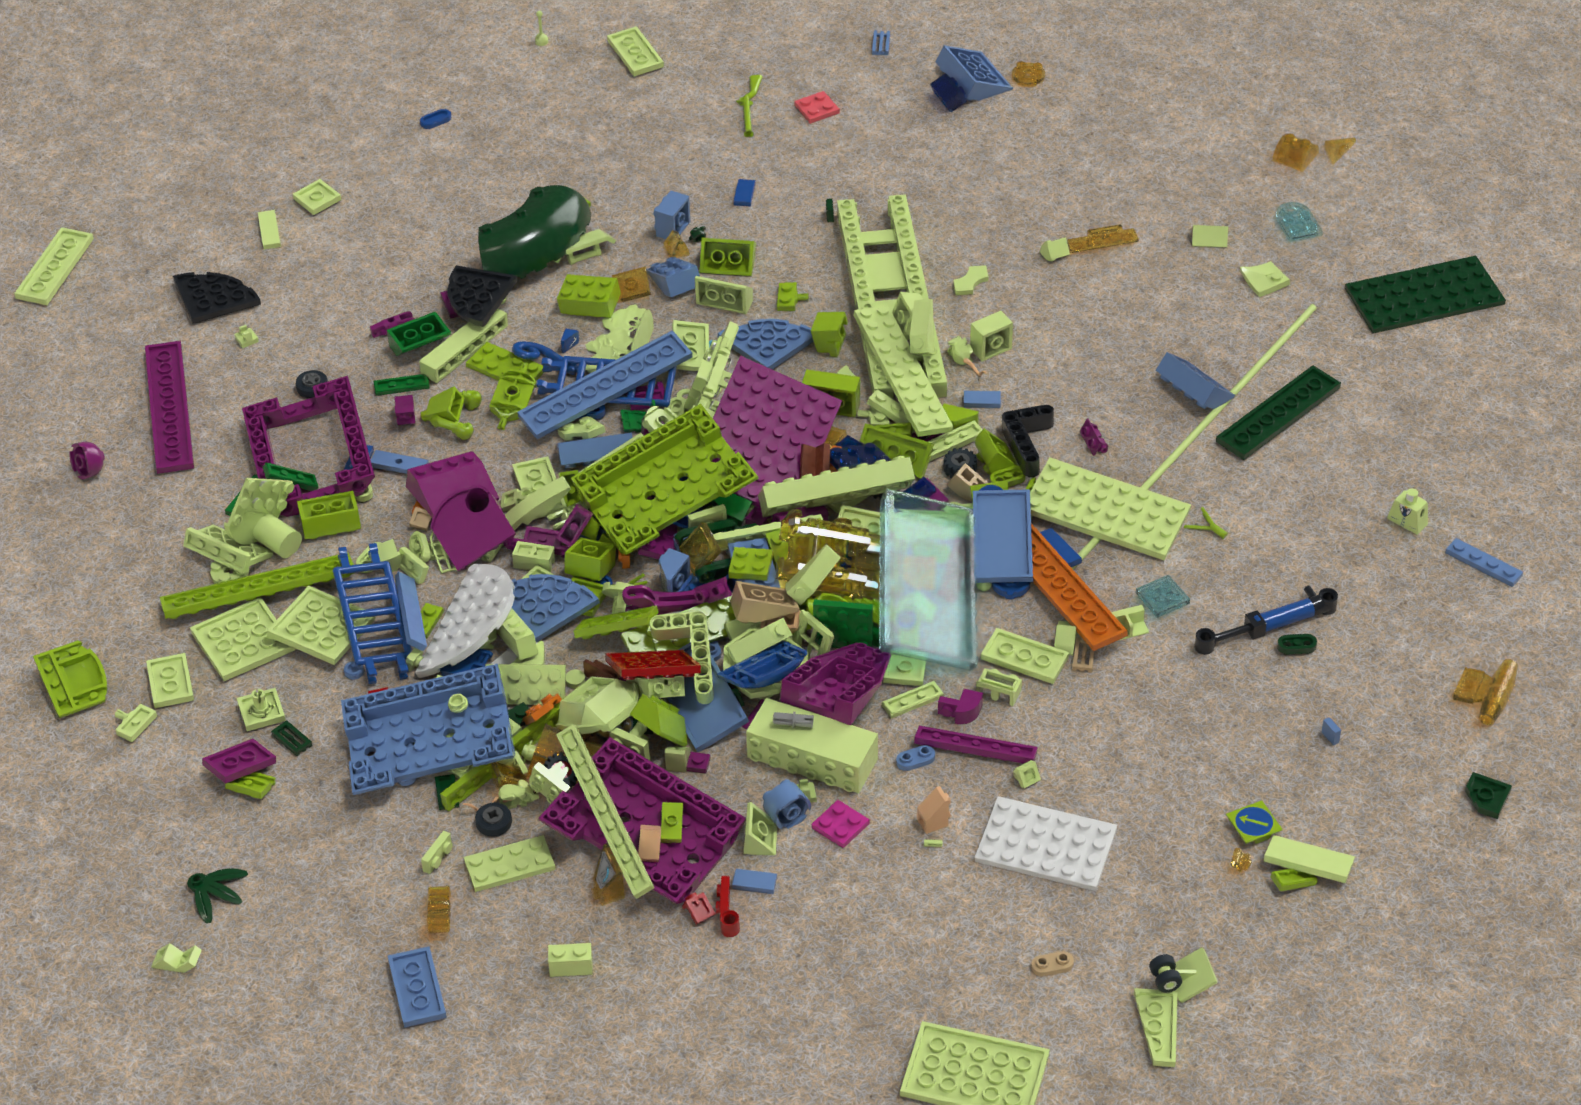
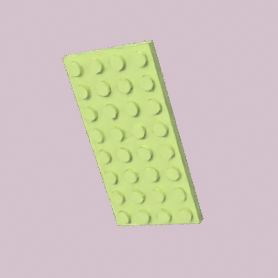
M1049 457L1030 492L1032 516L1164 561L1191 509V504Z

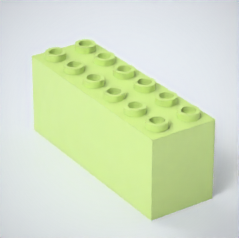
M768 698L765 699L746 731L747 757L751 760L767 763L774 768L785 769L792 774L797 773L806 776L810 780L816 779L825 782L829 786L843 788L847 792L860 793L878 760V733ZM775 712L791 714L796 712V714L814 715L813 728L799 726L792 728V726L773 724V714Z

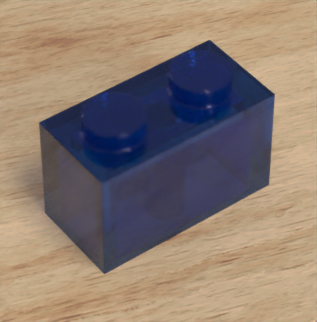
M945 73L930 83V86L938 99L949 112H952L967 102L964 97L966 93L961 86H957L958 83L954 77L950 78Z

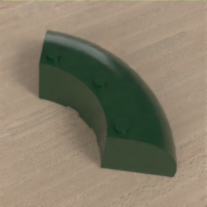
M562 185L538 186L531 189L527 200L515 212L496 222L479 227L478 243L483 271L516 275V277L520 276L523 279L533 270L538 272L548 267V262L559 260L566 254V250L570 246L580 241L579 237L581 234H585L586 226L590 224L591 211L585 198L576 190Z

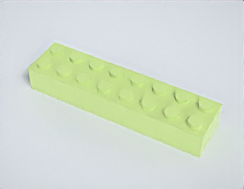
M897 456L892 461L886 462L885 459L874 462L875 464L872 465L862 463L852 469L842 467L837 472L831 473L830 470L820 472V475L817 476L807 474L797 480L787 478L782 483L776 484L775 481L765 483V486L762 487L758 494L762 515L767 517L798 507L806 506V508H812L909 488L915 480L910 457Z

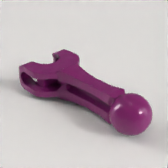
M634 585L624 588L622 592L624 602L627 605H632L626 607L625 611L657 605V615L684 611L700 605V603L696 602L695 590L660 592L652 591L644 585Z

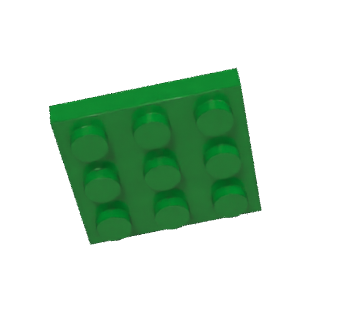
M814 599L813 616L833 632L834 639L831 648H842L854 643H865L873 648V604ZM817 632L815 642L821 645L823 636L819 632Z

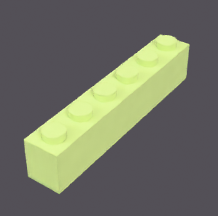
M497 308L484 327L469 322L419 361L420 374H425L428 379L438 383L508 326L507 313Z

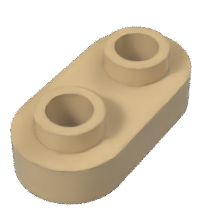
M1065 951L1039 955L1032 960L1031 969L1035 975L1041 977L1066 973L1072 970L1074 958Z

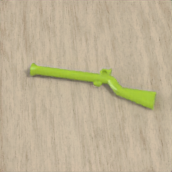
M751 75L749 77L750 92L736 100L737 103L743 106L745 137H753L754 135L750 114V106L753 105V101H750V99L757 94L762 75Z

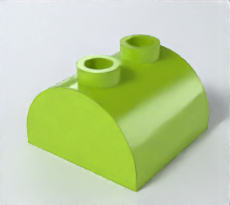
M985 428L977 435L975 446L979 452L976 454V457L982 463L985 462L983 469L987 474L991 475L993 472L1015 465L1019 466L1004 441Z

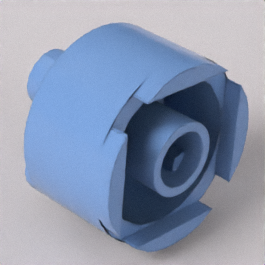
M789 779L783 780L778 786L763 795L764 811L780 829L785 826L789 829L801 823L807 817L805 814L807 809H811L810 800Z

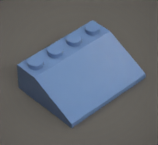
M944 45L935 61L940 67L939 69L954 83L955 88L969 101H980L1013 90L1009 82L981 51Z

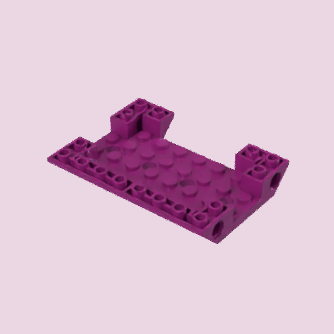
M610 737L595 753L592 760L620 818L627 817L630 820L623 822L637 853L639 852L640 825L661 826L662 802L683 803L682 843L660 842L659 862L642 861L654 886L652 890L676 904L686 901L685 898L694 893L732 847L746 818ZM579 781L569 793L562 791L538 818L540 822L572 841L584 839L615 858L589 802L585 800L586 796ZM695 858L698 862L692 864L688 862V859Z

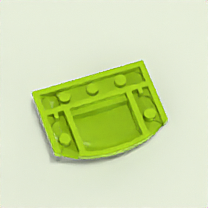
M79 640L33 656L39 675L59 718L104 703L106 700L107 679L103 665L90 648L86 649L81 646L82 642Z

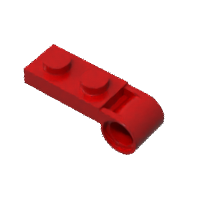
M721 876V884H717V897H720V901H716V914H720L721 933L726 937H734L740 931L739 914L736 911L729 910L730 876Z

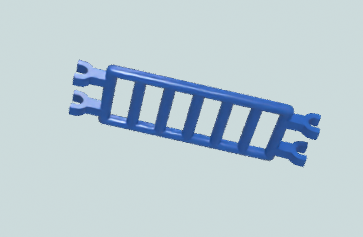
M377 543L369 544L370 551H368L371 563L350 565L346 547H339L338 560L341 567H335L333 574L355 664L357 666L365 665L368 684L377 683V671L374 664L396 661L399 679H408V666L405 660L412 652V648L406 642L399 597L390 563L388 561L380 562ZM384 569L385 573L384 577L343 581L341 575ZM382 584H387L389 589L387 592L347 596L345 589ZM391 599L393 605L391 607L351 612L349 604ZM395 614L396 622L354 627L352 620ZM399 629L401 636L358 642L356 634ZM403 644L404 652L361 657V649Z

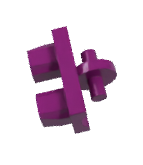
M726 577L694 588V596L698 604L706 602L710 604L732 596Z

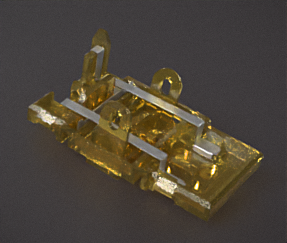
M798 509L790 510L786 517L781 520L779 540L788 542L787 560H784V557H780L777 560L776 579L789 581L827 544L840 556L838 562H845L847 565H851V568L845 570L843 567H838L837 562L816 590L851 597L857 594V598L867 595L868 597L894 602L901 600L906 541L878 534H869V529L852 526V521L847 518H837L833 522L814 518L802 521L800 519L802 510ZM847 540H849L848 556L852 557V561L844 557Z

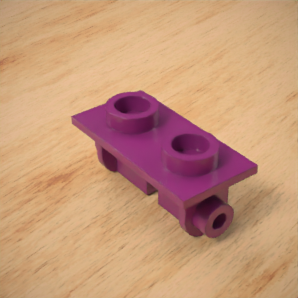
M1087 418L1081 427V436L1093 456L1100 451L1101 453H1106L1108 451V444L1101 438L1102 435L1098 430V426L1091 423L1089 418Z

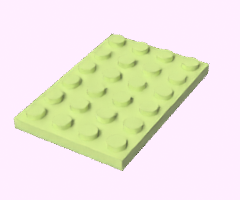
M922 1021L900 1089V1096L938 1105H1035L1050 1055V1049Z

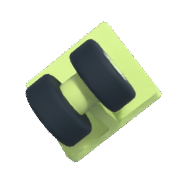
M1199 948L1175 962L1171 955L1163 954L1153 958L1149 964L1152 975L1156 977L1155 983L1158 990L1163 993L1178 991L1177 997L1181 1003L1218 982L1206 951L1203 948Z

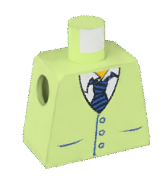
M1408 489L1403 491L1394 500L1387 519L1418 535L1428 525V503L1426 500L1418 497L1416 489Z

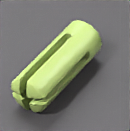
M924 839V847H942L943 845L942 840Z

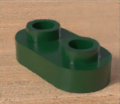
M1311 634L1282 635L1277 642L1278 651L1286 655L1312 653L1317 647V639Z

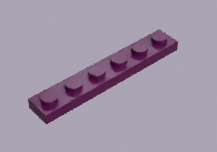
M920 725L914 739V744L922 746L927 745L943 750H952L1025 764L1030 760L1035 761L1038 750L1036 746Z

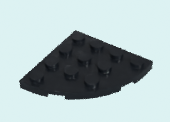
M456 265L449 277L447 295L453 310L458 316L469 323L484 327L518 280L516 275Z
M194 272L173 275L175 286L193 324L261 305L257 293L235 277L214 272L195 275Z

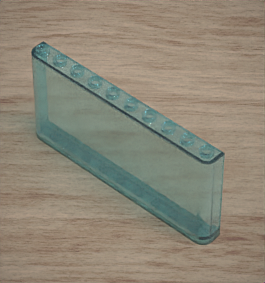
M891 489L885 490L880 502V651L969 671L976 668L978 664V656H976L978 646L976 633L978 626L975 624L977 609H975L977 599L975 586L977 579L974 577V570H976V562H974L976 553L974 540L976 533L973 530L975 524L973 508Z

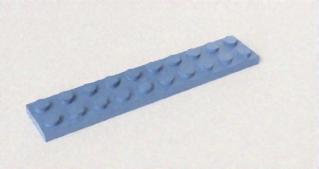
M672 330L518 411V417L538 440L693 357L692 352Z

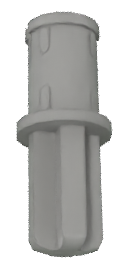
M775 712L773 714V724L792 726V728L794 726L813 728L814 715L796 714V712H793V714Z

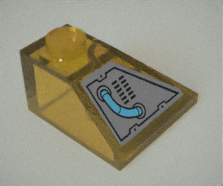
M608 843L603 845L593 877L594 888H591L594 900H599L601 906L625 898L623 873Z

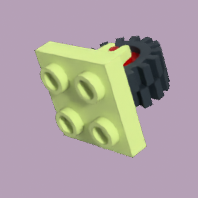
M560 752L559 755L554 753L552 757L549 756L544 766L538 762L533 767L528 782L535 792L543 794L550 804L562 791L569 793V790L578 781L567 756H563L564 752Z

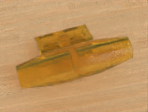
M1505 659L1492 677L1487 675L1485 671L1465 667L1453 694V700L1469 704L1482 702L1479 720L1484 725H1493L1505 709L1513 691L1518 664L1514 660Z

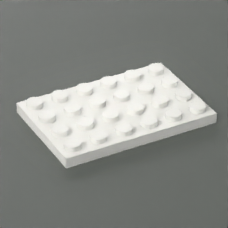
M998 796L977 850L975 862L1096 891L1117 831V825Z

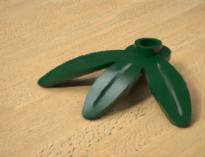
M229 868L217 870L208 875L196 873L188 878L187 885L189 889L195 892L196 907L206 924L211 923L213 918L212 904L207 892L229 903L241 904L242 899L236 892L217 882L244 878L248 875L247 871Z

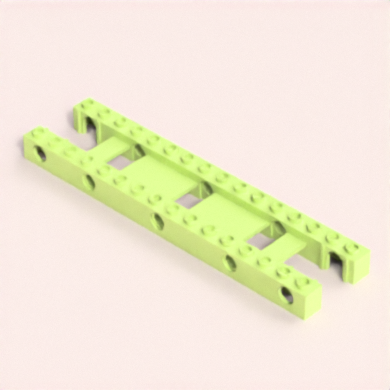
M906 194L889 196L888 216L891 218V229L861 232L860 216L857 215V202L854 199L837 201V217L856 310L888 305L892 312L897 299L875 301L873 292L905 289L906 292L920 293L923 300L929 299ZM896 243L897 251H899L866 255L864 246ZM934 325L935 354L915 356L918 361H921L922 369L937 397L942 398L947 397V379ZM860 329L872 394L878 389L893 399L894 391Z

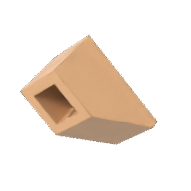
M940 786L936 787L917 807V820L926 834L948 826L950 818L949 805L951 801L949 795L944 793Z

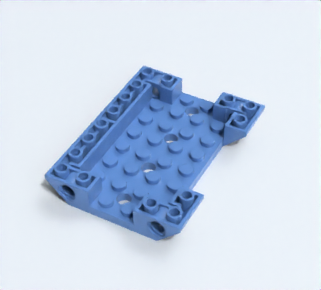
M498 664L341 700L344 729L350 748L351 761H349L353 795L391 787L395 783L407 779H414L469 765L476 767L514 758L515 756L506 696ZM462 694L467 698L468 707L463 712L454 713L449 710L448 702L452 695ZM488 724H494L491 728H485ZM449 733H455L452 737H446ZM415 742L413 746L406 747L408 743ZM375 752L374 755L367 756L368 753Z

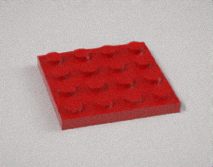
M683 649L605 653V661L625 680H634L637 676H643L645 679H654L656 675H663L664 678H673L676 674H683L684 677H693L695 673H701V665Z

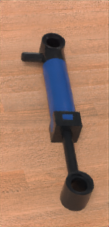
M1307 585L1304 591L1309 598L1263 613H1259L1258 610L1245 614L1244 625L1218 634H1215L1209 628L1199 629L1195 637V650L1200 654L1207 655L1214 651V645L1218 641L1246 632L1254 640L1264 637L1268 631L1320 614L1331 615L1335 613L1337 608L1338 593L1334 589L1324 588L1316 595L1311 586Z

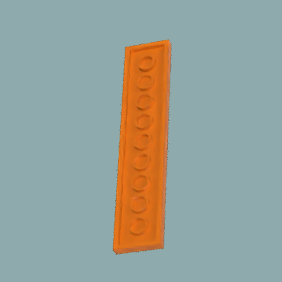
M1031 523L1033 583L1071 626L1076 627V632L1093 651L1127 637V629Z

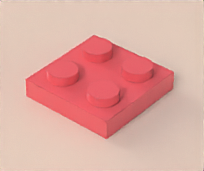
M824 91L794 101L795 107L810 124L840 113V109Z

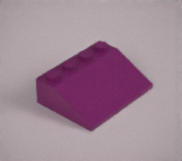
M473 451L407 469L406 488L432 518L436 509L446 497L455 491L473 485L486 487L495 499L499 500V496L482 461Z

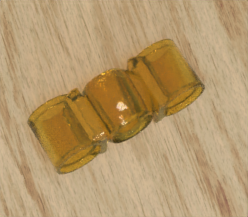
M450 885L428 887V934L450 932Z

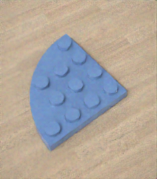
M757 319L750 320L748 324L739 326L732 349L745 358L773 370L814 341L811 335V328L803 324L798 326L790 324L788 320ZM724 330L717 333L718 337L722 335Z
M536 574L517 581L516 578L512 579L515 586L513 589L515 598L512 609L534 633L536 642L600 603L596 595L587 587L572 582V579L566 577Z

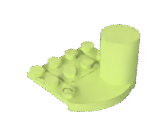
M246 478L228 523L224 522V528L228 536L243 545L259 542L282 558H288L294 554L301 545L302 535L278 519L281 511L287 506L286 498L288 494L294 489L293 482L290 480Z

